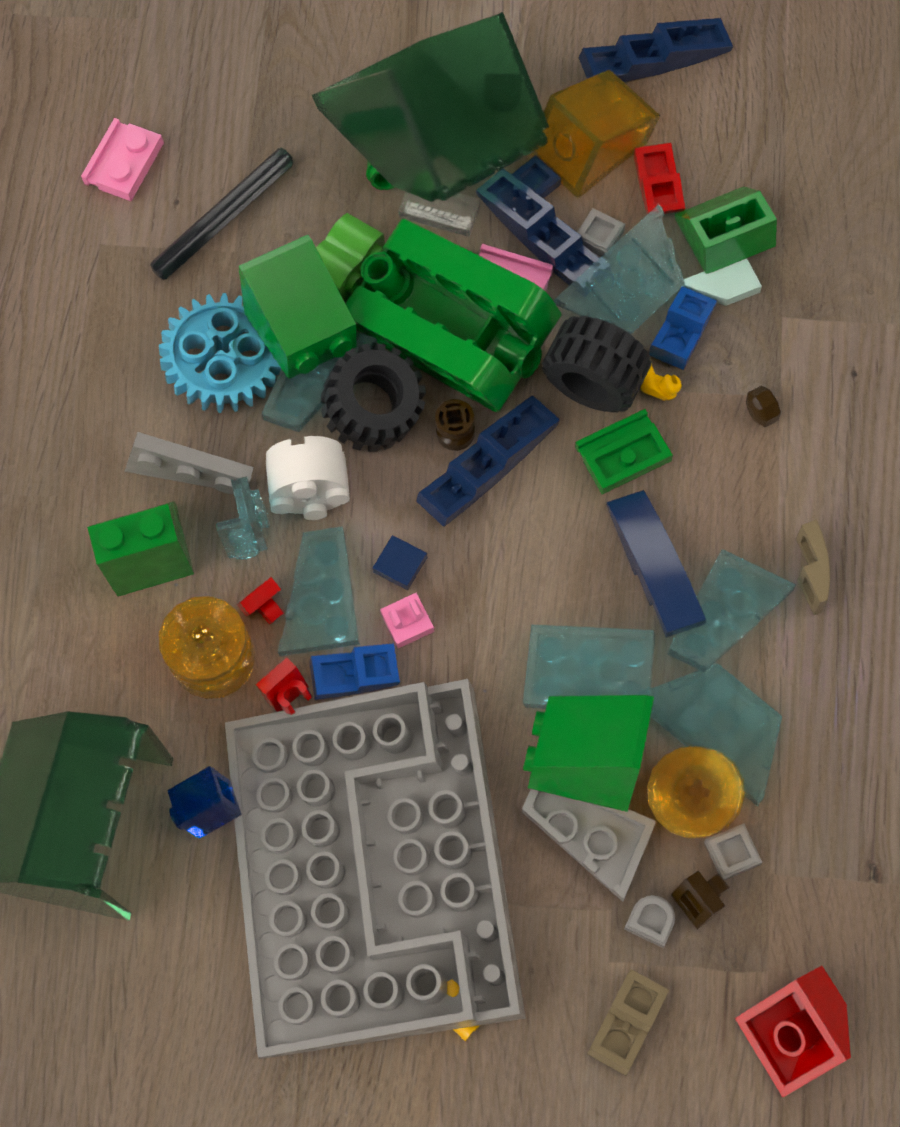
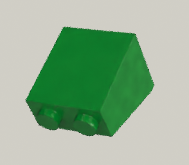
M305 235L238 266L244 314L288 379L299 374L309 373L318 365L335 357H343L347 351L357 347L356 323L309 235Z
M175 501L87 527L96 564L117 597L194 575Z
M649 695L549 696L545 712L537 710L531 735L539 737L537 747L528 745L523 770L531 772L528 788L627 812L641 767L654 697Z

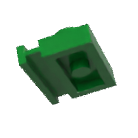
M646 409L575 442L576 451L583 458V463L602 495L671 462L673 457L657 427L650 421Z

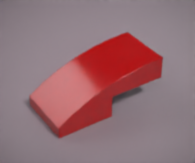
M664 143L635 148L633 155L647 215L654 216L684 211L686 207L680 173L676 172L672 144Z

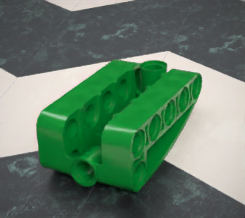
M401 219L382 247L383 252L373 253L363 261L361 275L364 281L360 286H356L345 303L356 323V330L376 343L386 345L385 348L389 351H392L393 348L400 350L399 357L403 360L409 357L414 362L413 366L489 410L499 413L520 379L530 377L538 368L542 358L541 347L562 317L561 311L550 295L535 283L411 221Z

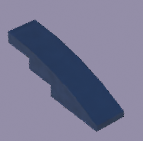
M721 18L657 23L653 33L621 35L616 45L583 48L578 58L588 83L592 87L637 80L695 65L730 52L733 45Z
M504 168L476 190L477 196L540 261L552 264L553 272L582 297L587 296L611 275L610 265L583 245L582 236L556 217L554 206Z
M533 395L482 431L478 436L476 444L452 460L448 465L446 473L418 493L416 502L445 527L519 464L559 424L560 419Z
M642 490L607 502L606 506L634 575H638L649 605H653L665 637L667 638L705 625L706 618L690 580L645 491Z

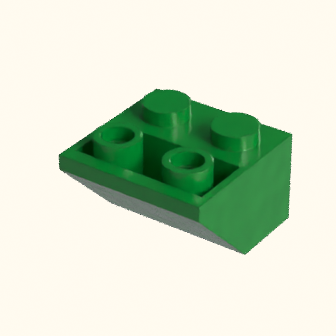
M743 186L674 214L678 226L706 274L776 247L777 218L759 190Z

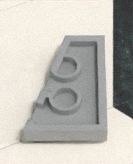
M137 432L124 472L215 488L223 493L236 494L244 493L250 482L254 467Z
M530 789L523 805L522 813L623 902L656 821L629 809L625 812Z

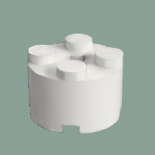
M321 436L304 437L305 444L292 445L291 439L273 445L266 452V471L271 512L275 514H303L307 520H319L327 516V510L345 504L350 500L346 458L344 451L342 452V445L338 441Z

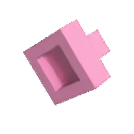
M417 592L380 609L381 616L398 649L434 632V627Z

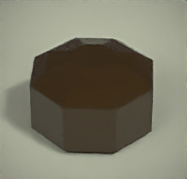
M759 386L747 393L746 406L756 423L767 427L779 421L781 410L777 399L770 389Z

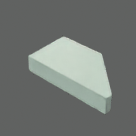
M747 258L709 274H706L704 271L683 279L680 287H686L715 299L718 304L724 306L758 294L762 287Z

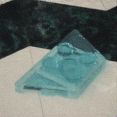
M658 204L559 294L553 300L554 303L580 316L598 318L612 323L632 334L685 284L680 266L675 261V248L672 238L667 239L662 222V217L664 216L663 208Z
M718 663L638 694L653 696L651 717L758 807L764 799L782 716Z

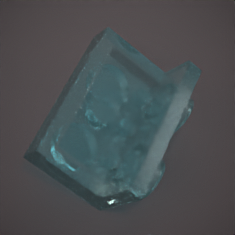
M246 476L231 480L239 517L216 523L217 532L228 557H236L240 560L253 558L259 554V551L268 549L263 528L270 527L260 490H252Z

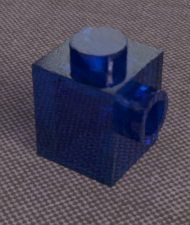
M211 766L167 790L172 807L169 808L172 821L180 830L185 829L199 839L242 815L231 781Z

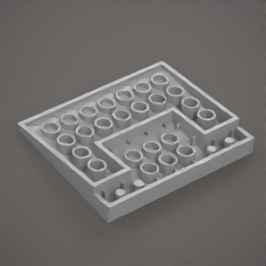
M468 679L427 687L425 682L294 708L295 713L293 715H289L285 711H279L225 722L258 1058L264 1059L526 1018L475 692ZM451 979L459 985V993L455 997L447 994V981Z

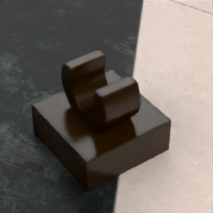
M698 870L686 878L671 896L695 928L699 929L725 907L719 897L730 887L720 874L706 881Z

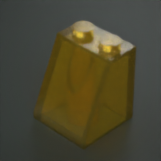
M609 69L551 94L527 151L532 156L537 155L561 177V183L578 198L630 158L635 148L645 146L661 115Z

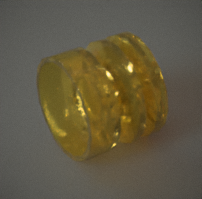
M210 596L193 597L176 605L164 618L159 631V650L178 684L191 695L205 699L223 698L239 690L249 679L255 664L254 645L237 610L226 601ZM210 636L212 641H205V637ZM197 643H204V645L199 648Z
M701 746L681 747L664 755L652 769L647 785L648 803L656 820L669 832L685 838L708 837L729 827L740 814L745 799L744 779L736 764L722 752ZM698 779L702 780L704 788L710 790L709 797L701 798L700 804L696 803L695 795L689 794L690 786L697 785Z

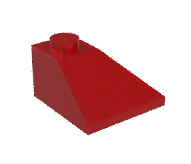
M822 965L797 978L735 1018L782 1097L787 1096L851 1058L847 1004Z

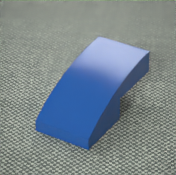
M682 286L668 309L665 322L651 344L649 355L684 370L706 328L717 300Z
M394 643L354 647L350 653L311 656L309 660L315 700L366 693L396 686L400 683Z

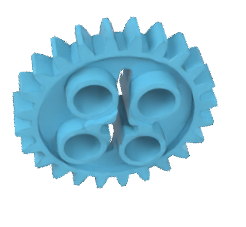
M223 293L220 302L215 303L212 296L208 294L206 296V305L201 306L197 300L192 299V311L189 312L187 309L179 307L180 320L171 317L168 319L170 330H162V342L164 343L159 344V354L163 357L160 359L161 370L166 371L165 378L167 384L175 383L174 390L177 396L187 391V404L190 405L199 398L201 399L202 410L205 411L212 402L216 403L218 413H222L224 404L230 403L232 409L236 412L238 411V401L243 400L251 407L253 406V394L264 399L266 397L265 385L275 388V375H282V369L244 314L242 296L239 295L234 303H228V297L226 293ZM219 326H229L231 328L223 332L216 330ZM194 348L203 351L196 355L187 353L188 350ZM251 350L255 351L258 354L252 357H247L242 355L241 353ZM221 373L230 376L225 380H215L212 378Z

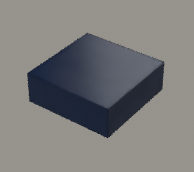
M534 155L512 173L513 176L542 198L548 196L561 185V177L537 155Z
M392 535L372 568L373 573L409 590L428 556L423 550Z

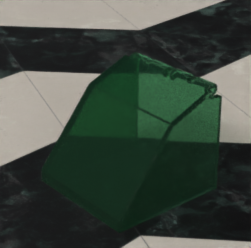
M503 12L424 38L312 95L317 109L393 187L430 202H434L437 199L446 201L466 190L467 186L471 187L493 175L495 171L504 169L520 160L523 155L527 156L548 143L547 136L543 130L549 128V124Z
M70 711L12 722L0 761V893L117 919L130 920L131 912L102 889H97L101 888L109 856L95 853L94 848L95 845L112 848L121 812L108 809L106 806L108 801L113 804L124 805L133 773L132 768L118 765L120 758L135 761L138 759L172 766L174 758L149 725L132 721L127 717Z

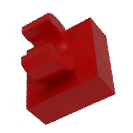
M272 577L236 604L246 617L255 610H258L268 624H272L284 614L277 603L271 598L281 590Z
M287 657L255 684L268 704L276 712L284 710L287 714L293 715L295 710L290 704L299 695H302L307 701L312 698L305 679L298 668Z

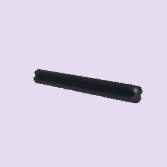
M278 148L157 256L150 264L152 271L162 280L172 275L293 165L292 156L284 148Z

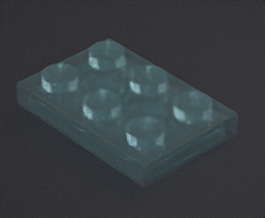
M531 625L523 697L525 708L546 709L549 696H651L655 648L654 630Z

